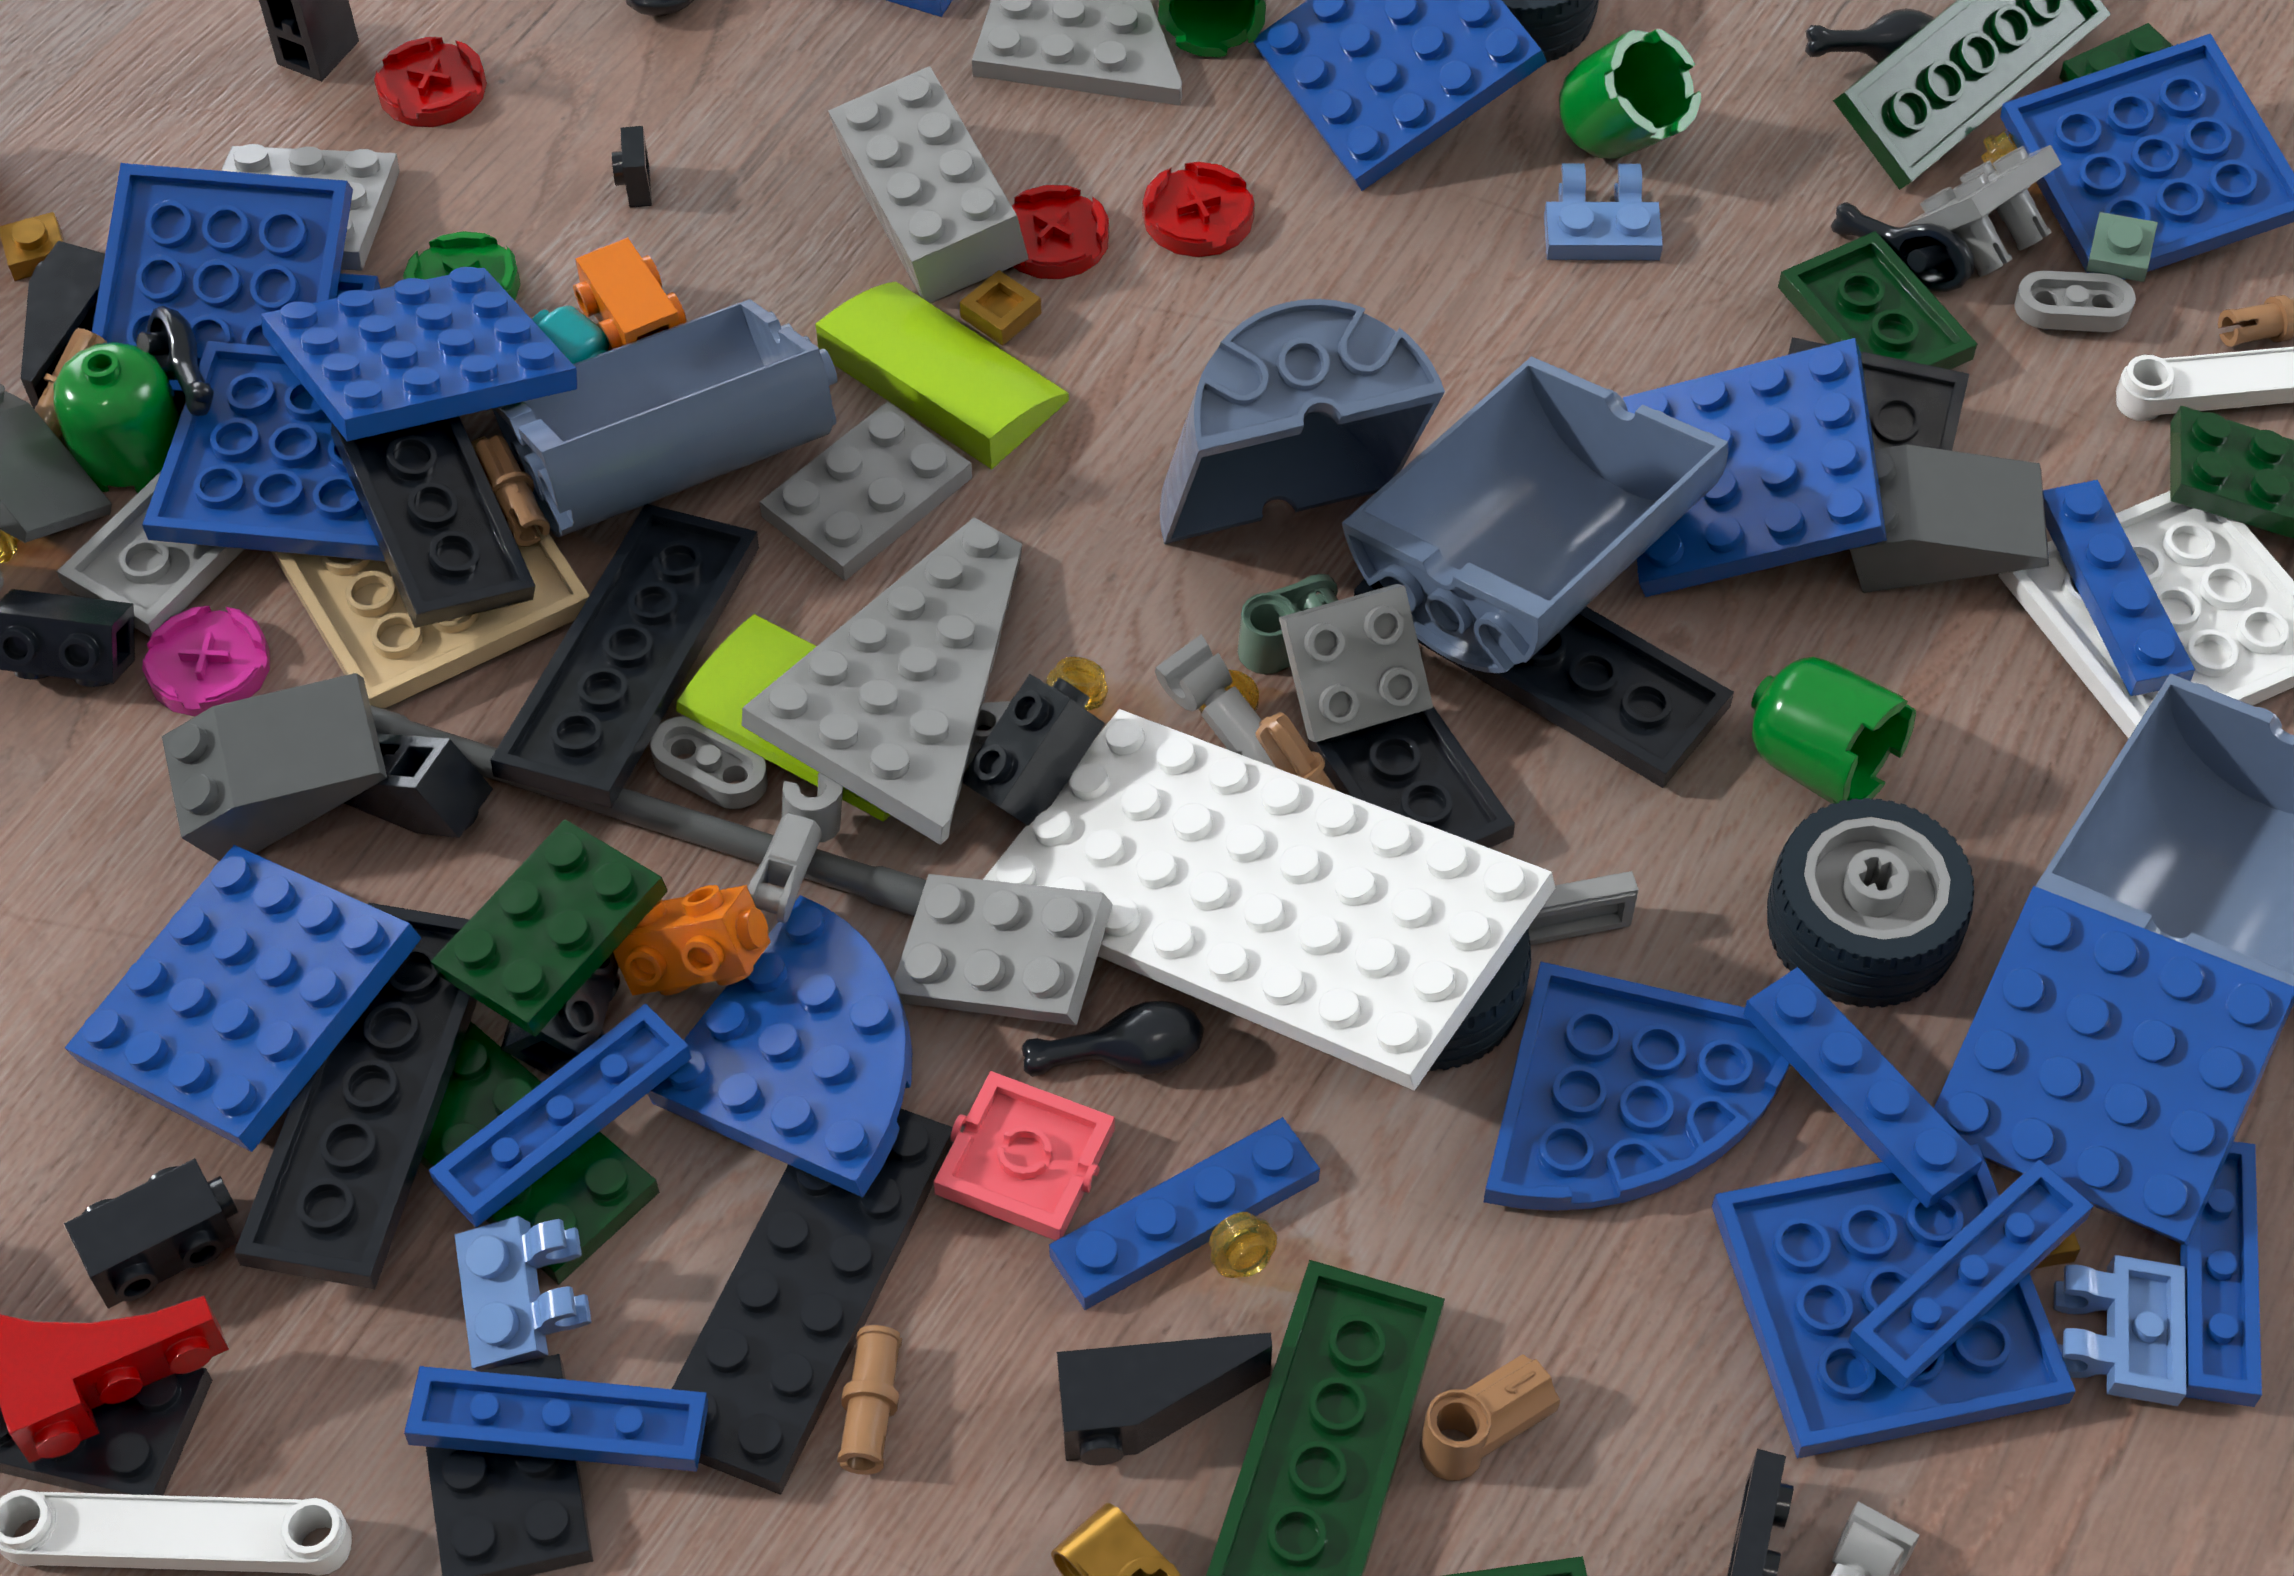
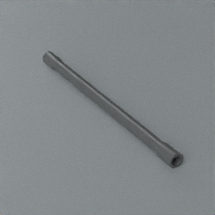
M370 705L377 733L449 738L483 777L757 864H761L774 836L626 788L622 789L613 807L609 808L493 777L490 759L495 753L496 747L410 721L404 715ZM816 849L804 879L861 896L872 904L915 917L926 883L925 879L884 866H870Z

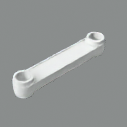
M2294 347L2173 358H2160L2154 355L2137 356L2129 362L2121 374L2116 388L2117 407L2128 418L2136 421H2149L2159 415L2175 414L2180 406L2198 411L2294 403Z
M26 1489L12 1491L0 1498V1553L10 1562L26 1567L44 1565L306 1573L319 1576L330 1574L339 1569L347 1560L352 1544L351 1530L341 1510L332 1503L318 1498L298 1500L35 1492ZM39 1519L31 1532L24 1536L13 1538L16 1530L23 1523ZM318 1528H331L329 1535L324 1541L314 1546H302L304 1538L310 1532Z

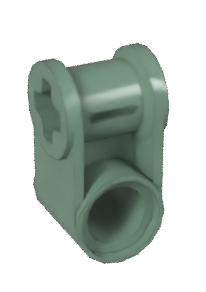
M1326 574L1312 575L1298 583L1271 592L1256 594L1249 598L1243 605L1237 650L1240 662L1247 669L1260 674L1277 673L1284 668L1290 667L1279 617L1338 601V588L1334 579Z

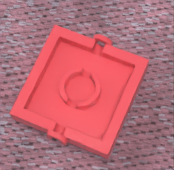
M990 1071L968 1115L960 1114L955 1120L951 1131V1141L954 1143L934 1180L935 1195L1056 1241L1064 1236L1084 1193H1089L1091 1190L1093 1176H1098L1099 1174L1098 1164L1115 1131V1117ZM964 1126V1131L960 1132L961 1127Z

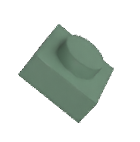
M2099 212L2086 272L2110 274L2119 278L2144 282L2158 222Z

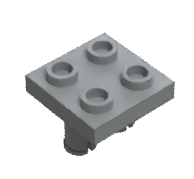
M2051 145L2030 154L2027 153L2024 146L2019 147L1996 160L1993 165L1990 161H1987L1960 177L1962 183L1953 190L1951 187H1947L1921 202L1920 205L1924 213L1905 226L1932 223L1944 226L1956 233L1966 242L1973 254L1978 276H1985L2013 259L2005 249L1988 215L1992 210H1997L2015 240L2019 251L2042 240L2043 237L2048 236L2052 231L2046 226L2028 188L2062 164Z
M1395 584L1279 617L1309 740L1318 742L1433 708L1404 585Z

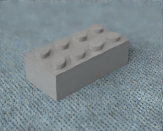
M930 66L828 110L842 155L921 298L929 303L935 302L992 276L998 270L1002 272L1029 259L1018 217Z

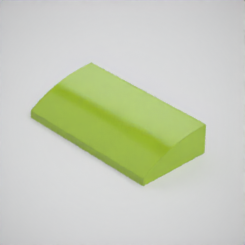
M898 282L885 283L856 295L815 324L818 348L827 350L836 367L991 470L1069 401V393Z
M753 614L726 638L699 669L677 700L676 712L818 787V771L742 726V708L817 647ZM843 787V801L883 822L891 816Z

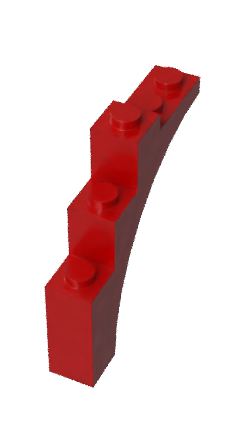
M204 1295L149 1314L92 1323L34 1322L0 1314V1408L10 1436L29 1464L41 1458L60 1457L74 1450L81 1441L100 1433L91 1409L105 1403L115 1404L126 1401L138 1394L142 1387L174 1373L184 1374L198 1370L206 1365L212 1357L228 1351L229 1348L221 1327Z

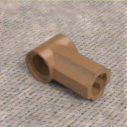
M1522 1354L1465 1390H1448L1438 1394L1430 1402L1419 1445L1420 1458L1425 1468L1434 1476L1447 1481H1460L1472 1476L1479 1469L1483 1457L1558 1410L1560 1398L1554 1389L1552 1377L1537 1359L1532 1360ZM1455 1429L1463 1432L1469 1439L1466 1441H1454L1446 1438L1441 1431Z

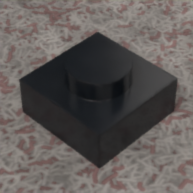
M643 126L620 128L622 151L612 152L615 185H626L630 208L652 206L650 164Z

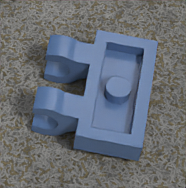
M1562 163V183H1559L1558 187L1559 202H1546L1544 226L1547 260H1660L1663 243L1659 202H1642L1641 164H1618V183L1614 185L1615 202H1585V164Z
M516 1216L454 1235L472 1369L481 1371L549 1356L546 1335L576 1329L592 1323L587 1295L582 1294L574 1297L573 1288L570 1286L552 1289L541 1295L539 1291L537 1268L571 1261L582 1256L577 1228L564 1230V1224L561 1219L542 1222L531 1228L530 1222Z
M2114 1255L2107 1266V1272L2098 1271L2083 1265H2066L2064 1267V1281H2055L2053 1309L2067 1314H2088L2094 1311H2107V1336L2078 1328H2065L2063 1331V1345L2058 1344L2070 1377L2086 1378L2099 1374L2107 1375V1395L2178 1406L2186 1396L2185 1266Z

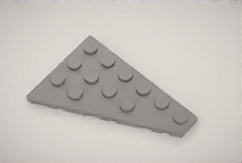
M991 0L972 58L973 76L1158 103L1181 104L1182 80L1151 0Z
M973 517L742 708V726L941 845L949 838L957 800H959L964 771L968 765L976 734L982 702L985 700L989 675L993 669L1001 638L1006 610L1009 608L1013 583L1016 581L1021 561L1022 543Z

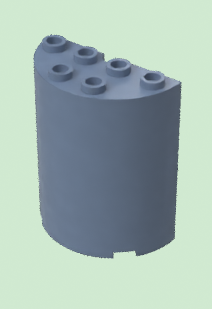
M751 299L573 364L577 370L576 390L492 409L503 438L507 441L517 463H522L525 473L529 474L533 479L535 485L533 494L544 517L550 524V531L559 538L829 435L832 426L836 425V416L832 406L829 386L837 383L838 379L833 361L826 349H819L811 343L807 336H801L794 331L789 323L781 326L772 311L768 312Z
M1303 299L1285 302L1260 311L1240 323L1220 342L1219 347L1208 361L1200 377L1170 463L1160 499V525L1164 544L1261 521L1264 505L1272 500L1286 501L1293 507L1295 512L1376 493L1403 469L1445 393L1440 377L1432 362L1421 347L1401 328L1396 332L1385 323L1365 314L1366 308L1337 300Z
M1531 356L1342 522V526L1352 556L1369 586L1377 581L1383 587L1395 584L1405 586L1416 635L1420 641L1442 656L1462 666L1487 673H1504L1514 665L1522 662L1526 663L1718 483L1727 463L1728 441L1645 405H1641L1635 411V414L1630 413L1622 397L1615 391L1603 388L1562 368H1557Z
M2169 674L2037 882L2036 887L2294 986V735L2284 731L2280 719L2267 709L2252 706L2216 692L2206 685L2193 683L2176 675Z

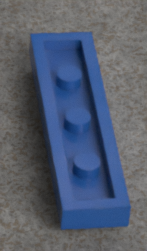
M2093 480L2043 490L2046 528L2130 696L2159 691L2169 674L2191 681L2195 668L2099 481Z
M1798 967L1747 1000L1743 1014L1926 1209L1978 1173L1983 1159Z
M646 1003L429 1169L433 1183L477 1228L691 1060L689 1045Z
M1282 1117L1049 1244L1050 1258L1084 1310H1087L1319 1181L1320 1168Z
M2234 1141L2188 1246L2180 1243V1266H2185V1397L2255 1407L2262 1396L2255 1144Z
M2038 1160L1854 1327L1848 1343L1902 1391L2085 1222L2093 1209V1205L2041 1160Z
M419 1366L404 1434L408 1445L697 1472L709 1403L706 1392Z

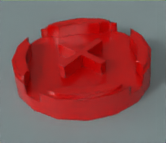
M424 37L407 41L391 50L382 60L383 68L379 73L376 71L374 82L382 109L394 120L415 127H436L461 119L471 113L484 97L487 82L480 56L467 44L455 40L457 46L443 43L442 37Z
M1205 162L1185 163L1184 170H1177L1171 173V168L1159 173L1149 183L1142 201V216L1147 233L1158 245L1179 255L1205 257L1222 254L1238 246L1250 233L1254 220L1255 202L1253 195L1246 189V182L1238 173L1218 164Z
M1043 185L1025 190L1014 197L1015 203L1011 206L1018 217L1029 258L1013 266L1015 269L1039 279H1064L1082 274L1099 263L1108 249L1109 218L1103 205L1093 196L1091 201L1081 196L1080 189L1068 185Z

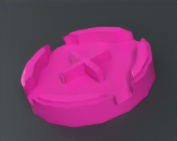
M210 606L193 607L170 617L152 633L147 643L149 650L145 660L143 658L142 670L156 700L173 712L195 717L213 706L253 696L261 688L270 671V649L257 621L239 609L226 607L227 612L221 610L211 611Z

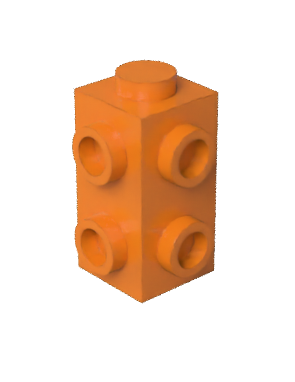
M628 237L575 258L580 283L573 285L576 300L584 315L587 317L594 315L598 320L597 325L604 331L610 344L608 351L687 322L684 309L674 292L666 294L662 289L659 272L649 255L641 257Z
M708 885L690 892L685 897L664 901L661 899L613 953L632 996L657 991L662 995L668 996L680 993L696 984L716 981L718 985L724 986L745 979L753 972V966L771 941L768 936L766 918L762 911L756 908L747 885L722 890L717 885Z

